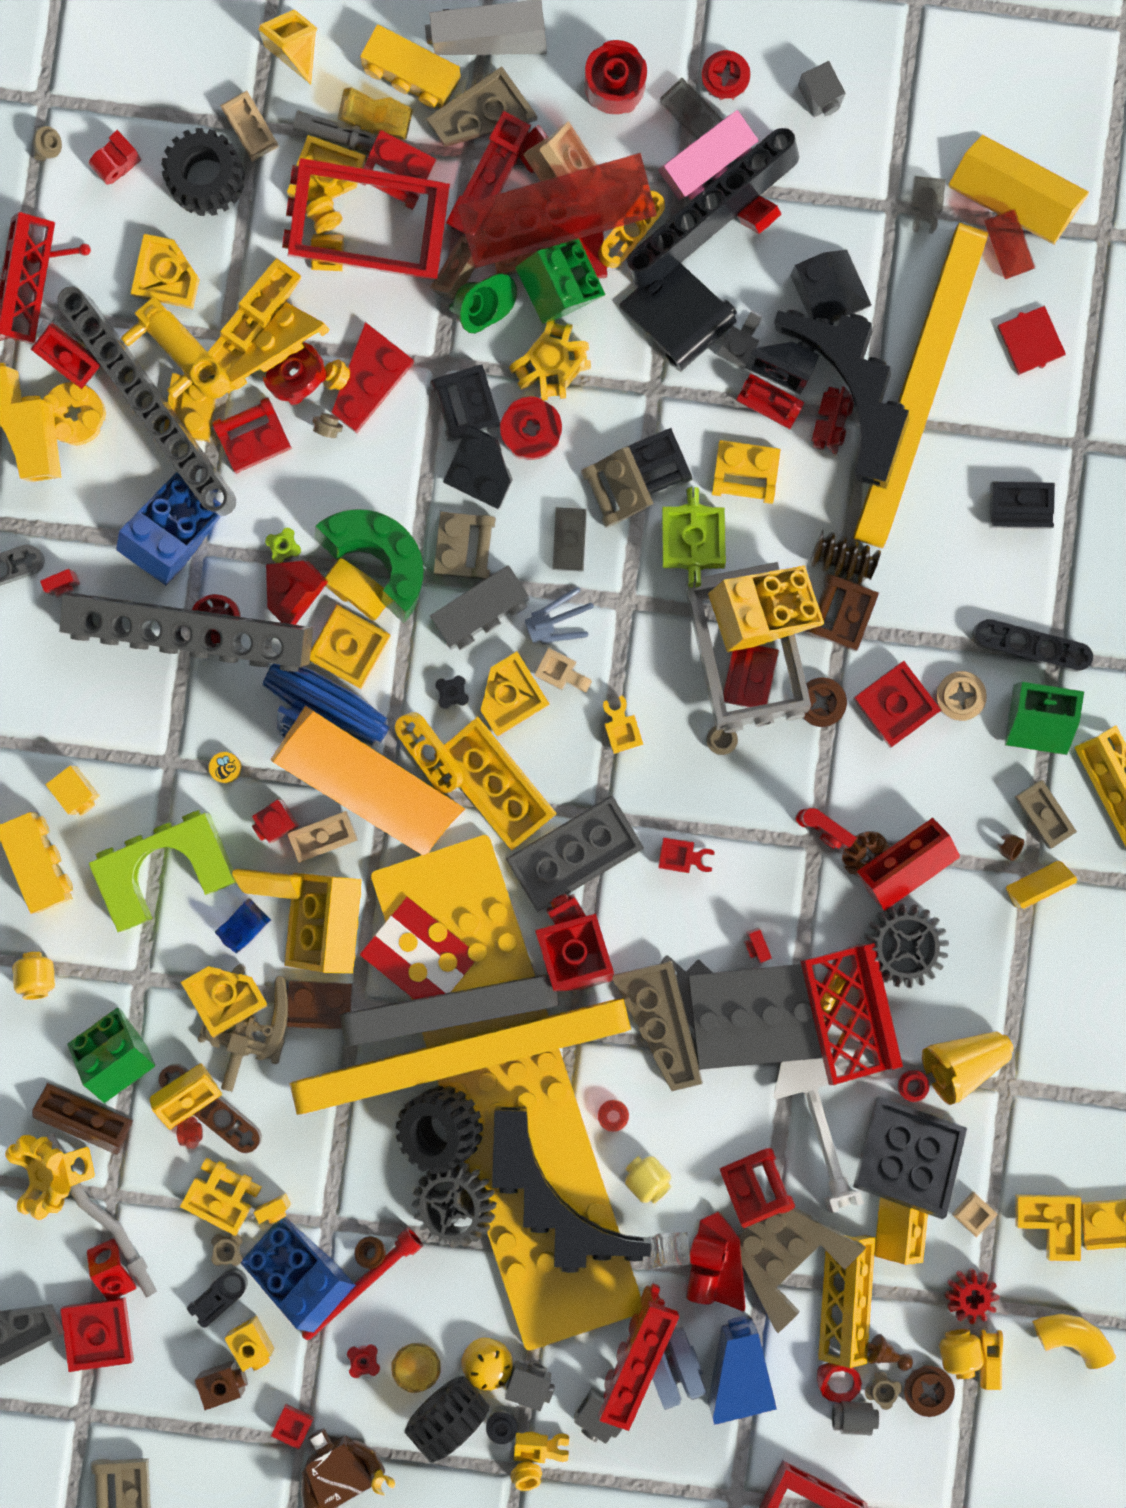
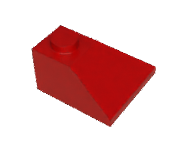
M596 913L535 930L553 991L582 990L612 981L614 971Z

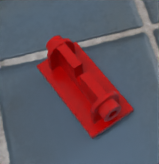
M751 373L736 399L737 402L789 430L805 403Z
M842 386L841 391L835 387H828L827 392L823 393L818 414L828 416V421L816 420L811 438L813 448L824 450L826 445L833 454L837 455L839 446L843 445L846 437L845 422L847 416L852 414L854 400L846 387Z

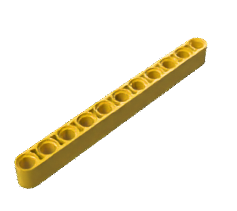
M960 222L956 226L898 399V403L903 404L905 409L909 410V422L887 489L874 485L869 486L854 531V540L881 549L886 544L987 241V231Z
M618 998L303 1078L289 1083L296 1114L300 1115L631 1030L624 998Z

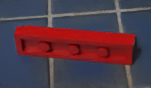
M18 212L11 217L0 278L1 341L10 338L29 344L35 343L55 222L22 212ZM30 224L46 228L44 241L36 246L28 235ZM26 243H27V245L29 246L30 249L25 252ZM41 246H43L42 254L38 250ZM33 252L40 265L39 271L30 276L23 266V259L26 255ZM22 274L25 280L20 282V277ZM38 276L37 283L35 284L33 278ZM27 282L34 292V300L24 306L17 294L18 288ZM16 304H17V306H18L19 309H20V310H18L17 312H15V306H16ZM30 307H32L31 315L27 310ZM20 313H23L29 322L28 335L11 331L13 318Z

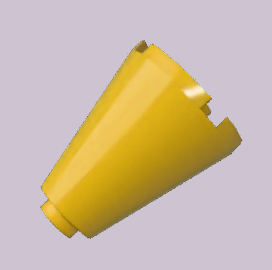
M995 1031L929 1045L922 1050V1062L926 1074L932 1072L936 1082L931 1084L935 1092L945 1103L952 1105L961 1102L1012 1058L1011 1052L1014 1049L1007 1035H1002L1000 1032Z

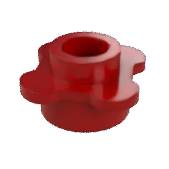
M368 1344L358 1348L352 1346L348 1349L347 1357L351 1363V1368L349 1369L351 1377L359 1378L365 1374L376 1376L379 1373L380 1365L377 1363L378 1349L375 1345ZM364 1358L366 1363L362 1364L360 1360Z

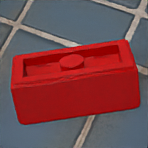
M51 323L30 349L81 390L101 366L91 352L54 323Z

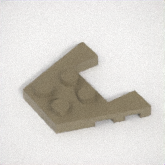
M797 1208L786 1213L776 1214L748 1226L738 1236L740 1238L742 1265L777 1333L783 1330L800 1312L777 1287L819 1246H822L845 1270L866 1248L862 1243L849 1239L842 1235L840 1231L823 1225L814 1220L812 1216Z

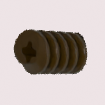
M822 529L812 553L811 567H815L819 561H823L824 572L833 565L835 566L834 576H838L844 569L846 570L847 581L855 574L858 575V585H861L866 579L870 581L878 565L881 551L876 550L870 556V546L866 545L858 552L859 544L857 541H853L847 547V538L843 536L835 543V533L830 532L824 539V530Z

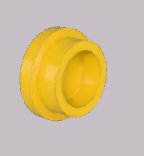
M340 359L329 362L324 367L327 371V376L323 381V385L330 390L334 388L340 390L349 379L350 369Z
M529 1461L519 1463L510 1473L512 1483L520 1491H529L538 1487L542 1476L541 1467Z

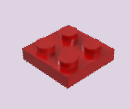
M905 661L899 663L853 697L889 748L896 745L941 711Z
M126 1297L67 1305L60 1309L63 1330L65 1332L64 1341L68 1372L129 1364L134 1361Z

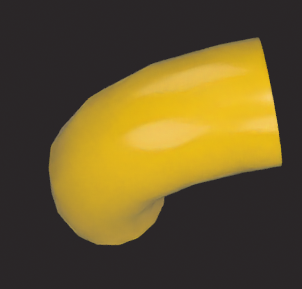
M1060 1313L1040 1317L1032 1321L1045 1351L1061 1346L1072 1347L1081 1355L1088 1369L1105 1367L1116 1359L1114 1350L1102 1331L1084 1318Z

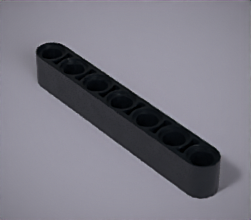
M779 128L771 132L636 247L627 258V266L636 286L646 289L657 280H662L791 170L799 161V151L795 134L792 130Z

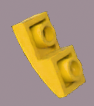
M339 558L325 576L328 581L326 587L343 602L349 601L371 621L376 620L386 606L381 602L384 587L344 559Z

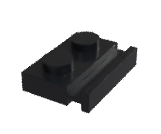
M991 482V520L989 528H1054L1055 483Z

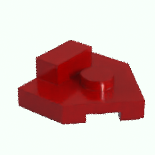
M309 561L266 564L267 608L281 623L296 625L328 581Z

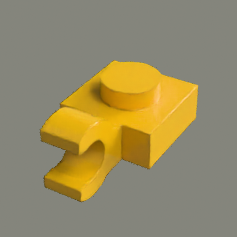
M532 1431L516 1433L514 1461L545 1463L547 1458L558 1462L568 1461L569 1451L560 1450L558 1446H568L570 1436L560 1433L551 1440H548V1435H540Z

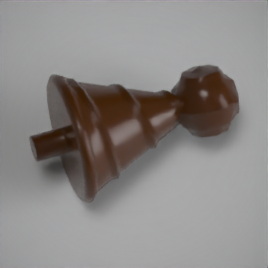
M877 1334L871 1343L868 1342L866 1344L868 1349L867 1361L869 1364L897 1362V1367L902 1371L912 1368V1356L908 1353L901 1355L897 1353L882 1334Z

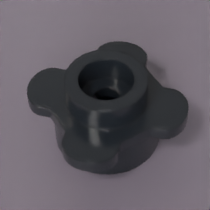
M457 675L454 679L450 680L443 678L437 680L435 688L439 691L440 699L438 704L441 708L448 709L450 705L459 704L464 706L468 703L469 697L465 694L464 690L466 681L462 676ZM451 689L455 690L454 695L449 694Z

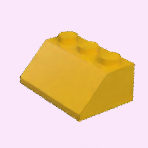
M293 872V875L303 877L301 898L299 900L291 899L284 966L323 973H353L362 879Z

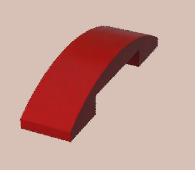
M505 111L502 112L489 138L490 143L463 195H460L446 221L447 225L471 238L475 237L487 218L486 214H489L523 148L531 125Z

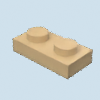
M347 811L287 833L298 863L358 840Z

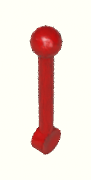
M83 243L77 248L50 251L49 258L73 254L87 256L91 253V247ZM33 252L27 255L30 263H38Z

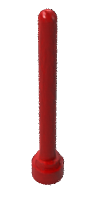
M408 1227L405 1228L397 1236L398 1240L395 1242V1247L385 1255L383 1262L378 1267L369 1269L354 1283L356 1286L314 1333L302 1330L303 1339H312L403 1256L407 1257L410 1254H416L423 1247V1243L416 1233Z

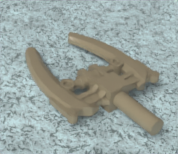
M239 964L231 973L244 975L246 967L243 964ZM277 976L274 982L275 1000L271 1025H261L256 1021L257 1017L251 1016L250 1019L246 1018L234 1025L236 1026L235 1030L231 1032L223 1031L212 1038L203 1022L197 1038L198 1042L202 1043L207 1040L213 1047L220 1048L221 1044L227 1047L228 1052H231L221 1089L233 1092L243 1056L255 1054L257 1055L255 1059L258 1060L268 1058L271 1059L272 1064L280 1062L288 1018V992L286 980L283 976ZM262 1032L267 1036L265 1042L255 1040L252 1033Z

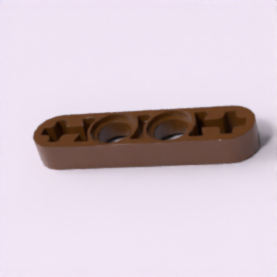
M180 1064L168 1065L159 1075L160 1087L163 1088L168 1085L170 1077L167 1075L168 1072L173 1074L178 1071L183 1075L189 1070ZM221 1096L193 1114L241 1153L253 1152L261 1143L262 1134L260 1129ZM222 1109L229 1112L231 1122L228 1126L220 1127L215 1123L214 1114L217 1110ZM237 1120L242 1123L238 1127L242 1133H247L248 1131L253 1133L251 1138L254 1142L253 1145L249 1142L245 1146L242 1145L240 1142L242 1136L236 1131L232 1136L227 1133L235 1126Z

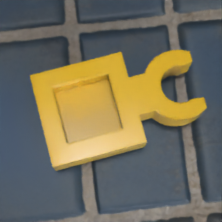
M623 695L619 696L621 707L616 711L610 709L607 700L603 701L604 712L612 718V722L605 723L604 725L613 754L644 745L635 715L625 717L624 712L627 702Z

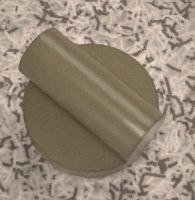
M38 127L33 135V145L35 148L33 158L39 161H46V159L57 157L62 149L60 135L52 127Z

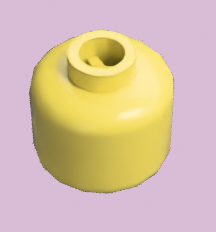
M638 1156L625 1169L629 1173L625 1178V1185L642 1203L651 1201L655 1204L672 1187L669 1184L671 1180L670 1172L654 1156H648L643 1160Z

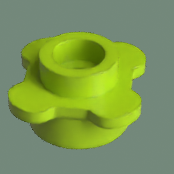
M284 528L281 533L276 535L269 534L265 539L266 545L272 550V560L276 563H282L284 559H289L292 556L297 557L301 553V547L296 543L294 539L295 532L291 528ZM281 543H286V547L281 548Z

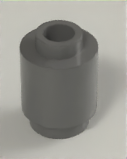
M841 1401L840 1404H833L832 1428L834 1431H840L841 1434L872 1436L873 1429L879 1428V1411L873 1409V1404L869 1402Z

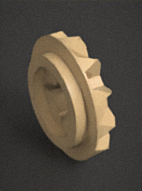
M958 671L951 673L937 687L936 701L941 712L952 720H970L980 714L986 704L987 694L985 686L976 675L970 672ZM959 685L962 688V692L973 693V696L964 700L963 710L959 700L949 699L950 696L958 692Z

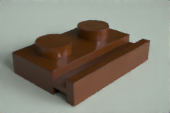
M290 980L287 1027L342 1029L339 1015L352 1011L353 983Z

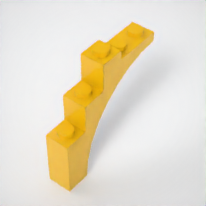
M0 363V426L4 430L14 452L20 479L36 482L62 478L52 403L44 401L40 396L36 395L21 398L18 371L7 367L6 363Z

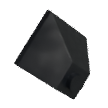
M847 249L823 252L794 265L790 276L810 319L816 320V318L820 317L837 322L840 320L841 315L850 316V314H855L872 306Z
M787 342L753 349L745 369L801 395L820 355L815 353V349L804 342H798V344Z

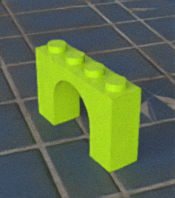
M199 810L182 816L183 822L172 827L170 822L154 828V835L143 839L142 835H138L124 841L126 847L114 851L113 847L95 854L97 859L89 862V866L117 932L126 931L153 919L141 892L138 878L143 861L150 853L157 849L170 847L182 852L192 863L205 895L212 894L237 883L232 875L234 869L210 813L201 814Z

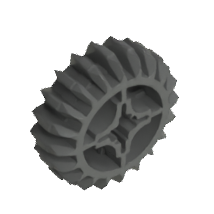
M903 903L899 904V914H897L893 906L887 909L888 918L881 912L877 913L876 916L881 924L878 925L870 922L868 926L876 931L874 935L865 933L864 938L875 943V947L872 950L877 951L878 957L874 961H879V972L885 971L882 976L883 982L888 983L894 976V987L899 988L904 979L906 988H912L913 978H915L918 985H925L923 974L933 980L936 976L931 968L935 967L942 970L944 967L941 963L937 962L938 957H948V953L940 951V946H948L949 941L939 940V936L944 935L946 930L945 928L934 929L940 921L939 918L933 917L927 921L930 916L928 909H924L918 916V905L912 904L908 913L907 906ZM902 920H913L920 924L921 927L908 934H904L894 924ZM887 931L892 939V947L884 958L882 941ZM928 935L929 952L924 960L919 947L925 939L924 936ZM900 938L912 941V945H909L912 947L910 950L912 954L900 951L899 947H902L900 945ZM903 958H908L911 962L915 963L917 968L910 971H896L890 965L895 961L899 962Z
M464 1163L461 1167L457 1165L445 1173L439 1171L436 1174H431L428 1170L426 1172L427 1176H422L419 1179L418 1184L420 1186L414 1189L413 1194L418 1199L414 1200L411 1206L419 1209L414 1215V1219H422L423 1224L420 1226V1230L429 1229L428 1240H433L436 1236L439 1237V1246H444L449 1241L451 1249L456 1248L460 1243L463 1247H467L472 1241H479L482 1238V1233L485 1234L489 1231V1223L495 1219L496 1215L491 1210L496 1208L497 1203L489 1200L494 1195L495 1190H486L485 1185L488 1184L489 1179L480 1180L478 1178L480 1169L470 1173L469 1163ZM439 1183H454V1187L449 1191L443 1190L441 1192L436 1190ZM468 1217L473 1219L469 1226H454V1223L459 1218L466 1219Z

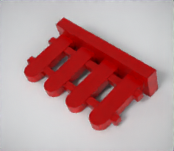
M652 1283L651 1287L647 1285L644 1288L641 1296L642 1307L639 1314L635 1313L630 1320V1335L627 1342L622 1341L618 1347L616 1355L617 1364L615 1369H610L606 1375L604 1382L605 1392L603 1394L605 1400L598 1413L599 1421L627 1431L632 1426L680 1317L678 1311L664 1306V1299L659 1297L660 1286Z

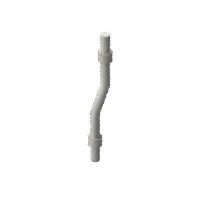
M54 1133L46 1136L52 1142L51 1149L58 1148L64 1153ZM81 1183L71 1186L70 1192L78 1207L111 1232L127 1262L125 1266L131 1277L134 1276L145 1297L147 1298L156 1293L157 1290L146 1271L148 1266L143 1257H139L121 1223L90 1200Z

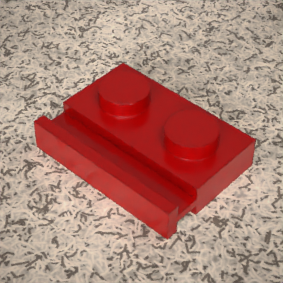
M755 646L732 651L723 693L725 704L728 703L745 708L769 704L780 653L779 649Z

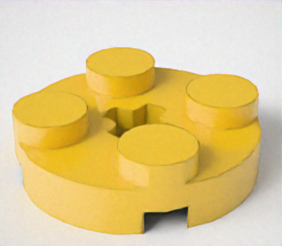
M72 382L62 383L54 387L42 399L53 405L57 440L77 446L92 441L100 433V428L106 416L105 406L100 396L85 385L81 390ZM72 406L75 409L81 408V412L77 414V421L66 418V414L69 412L68 409Z

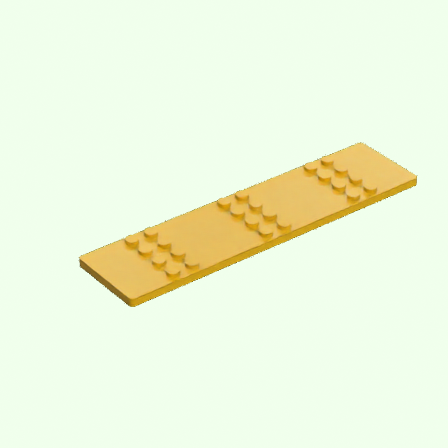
M482 835L424 854V856L421 855L376 870L371 874L385 922L404 899L409 897L439 922L433 924L429 929V936L433 941H443L447 937L448 929L470 947L468 955L475 962L451 992L535 976L489 836ZM405 933L400 937L399 946L403 951L410 952L417 947L418 940L414 934ZM444 953L439 958V967L443 971L450 972L456 968L457 958L451 953ZM422 963L411 965L409 968L410 978L416 982L423 981L427 976L426 966ZM541 1009L422 1032L426 1047L549 1015L547 1009ZM560 1049L437 1080L439 1086H443L444 1089L450 1086L455 1088V1093L459 1091L466 1094L465 1099L467 1101L472 1099L475 1103L473 1106L475 1112L479 1111L481 1114L478 1122L483 1124V1131L479 1133L482 1136V1141L477 1145V1151L466 1159L464 1163H469L470 1173L480 1169L478 1178L480 1180L489 1179L488 1184L485 1185L486 1190H495L494 1195L489 1200L497 1203L496 1208L491 1210L496 1216L489 1223L490 1229L487 1234L524 1347L527 1350H534L632 1317L635 1313L639 1314L642 1307L641 1294L630 1261L624 1260V1256H612L611 1260L600 1261L592 1259V1255H586V1268H579V1272L575 1273L560 1271V1267H554L555 1228H549L547 1233L530 1232V1228L523 1227L524 1189H518V1193L506 1194L500 1193L499 1188H492L495 1106L527 1107L529 1136L535 1157L546 1179L559 1196L580 1215L601 1227L620 1233Z

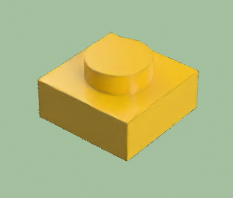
M284 1193L257 1207L253 1213L259 1224L268 1220L269 1224H272L286 1216L285 1211L290 1207L291 1202L287 1194Z

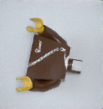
M325 1428L316 1431L308 1438L315 1453L308 1457L305 1468L302 1471L301 1498L303 1508H336L371 1487L376 1494L385 1496L381 1489L383 1481H386L389 1487H395V1480L390 1476L384 1475L385 1468L376 1450L358 1440H351L347 1435L332 1442Z

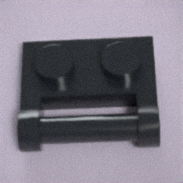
M483 364L430 381L431 389L433 392H436L447 430L445 435L447 441L461 439L469 425L481 431L500 426V420ZM453 385L457 386L467 419V424L460 426L458 425L448 392V387Z
M672 428L626 446L630 448L641 476L672 462L677 467L676 471L645 483L650 495L681 481L685 484L693 480Z

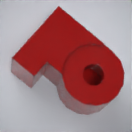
M118 129L109 137L110 141L104 147L97 150L89 160L91 169L106 185L112 184L120 177H123L141 161L135 148Z

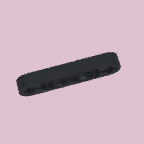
M993 619L979 622L972 632L974 642L982 648L1069 671L1078 672L1087 669L1093 661V652L1084 643ZM990 626L991 632L998 635L1003 634V629L1007 630L1002 639V646L998 645L1001 641L998 638H990L987 642L984 641L985 636L980 634V630ZM1013 633H1020L1025 637L1026 644L1022 650H1015L1011 647L1010 637ZM1043 641H1050L1054 644L1056 650L1052 658H1045L1041 655L1040 645ZM1063 645H1066L1064 652L1075 653L1078 649L1081 650L1080 655L1085 657V660L1075 665V659L1065 656L1062 657V662H1060L1059 659L1063 653Z

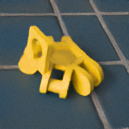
M555 320L547 322L545 331L528 352L509 366L510 372L512 374L515 373L519 379L517 385L520 390L528 388L540 379L541 399L543 401L548 400V397L560 396V399H565L566 388L578 373L591 369V361L587 360L586 351H589V343L585 341L569 342L573 324L567 323L564 326L555 323ZM551 335L561 337L562 339L553 338ZM569 352L574 353L575 360H569ZM532 363L536 371L529 374L526 366ZM558 375V383L546 384V376Z
M22 1135L17 1139L16 1144L10 1145L5 1151L7 1160L24 1167L28 1172L30 1181L28 1189L17 1202L18 1212L22 1214L30 1213L33 1218L42 1220L49 1213L61 1211L65 1202L64 1198L68 1196L71 1186L95 1176L89 1147H83L64 1154L58 1148L51 1149L52 1142L47 1137L36 1139L31 1135ZM77 1157H81L85 1165L81 1175L77 1174L76 1171H71L70 1165L74 1164Z

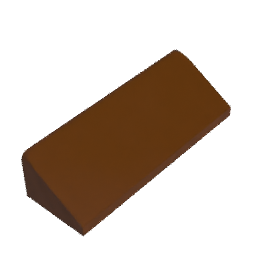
M49 1083L46 1084L32 1109V1117L116 1155L119 1154L133 1123V1120Z

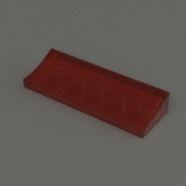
M641 153L457 206L475 269L657 216Z

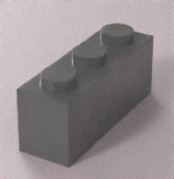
M507 565L431 614L430 617L451 650L456 647L462 650L475 641L473 636L484 630L485 633H488L501 624L499 619L510 613L511 616H515L527 607L525 602L529 600V595L510 566Z

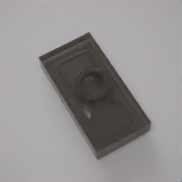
M680 78L660 97L659 102L696 140L723 120L683 78Z
M556 507L553 570L584 571L587 509Z

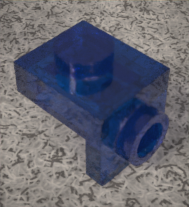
M249 898L215 931V934L226 947L237 954L255 939L271 919Z

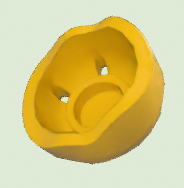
M482 1337L474 1340L465 1349L461 1359V1367L465 1377L474 1387L486 1391L495 1390L504 1386L509 1380L513 1369V1358L511 1352L503 1343L491 1338ZM479 1354L483 1357L481 1360L478 1358Z

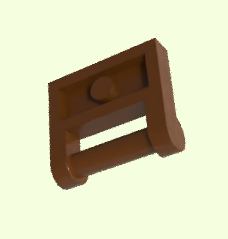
M826 574L823 580L825 586L818 602L823 621L826 619L836 589L845 592L831 630L823 628V625L804 632L856 652L859 649L879 592L837 576Z

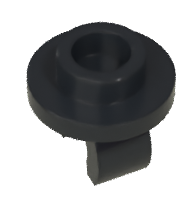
M496 1411L488 1418L486 1423L488 1437L497 1444L511 1442L518 1430L515 1417L508 1411Z

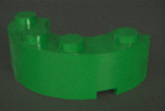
M363 509L335 513L319 522L315 526V540L336 560L345 554L354 552L368 553L381 560L388 570L390 579L383 590L381 602L404 623L417 605L424 572L421 552L407 529L385 514Z

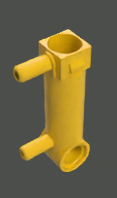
M155 296L135 312V315L139 318L138 322L121 336V340L126 346H130L146 331L154 338L185 373L167 389L173 398H177L193 383L207 398L217 399L226 394L230 387V379L226 372L175 315L166 310ZM215 375L211 381L206 382L209 376Z

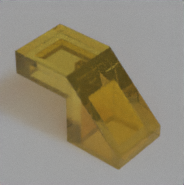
M350 87L343 90L337 119L353 127L355 125L362 127L361 130L379 134V131L382 130L395 138L403 140L407 139L413 109L391 97L374 100Z

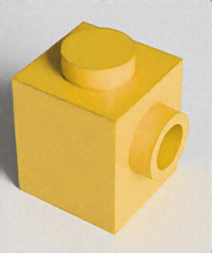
M257 1315L231 1329L224 1338L242 1372L251 1367L253 1371H256L270 1362L269 1357L275 1349Z

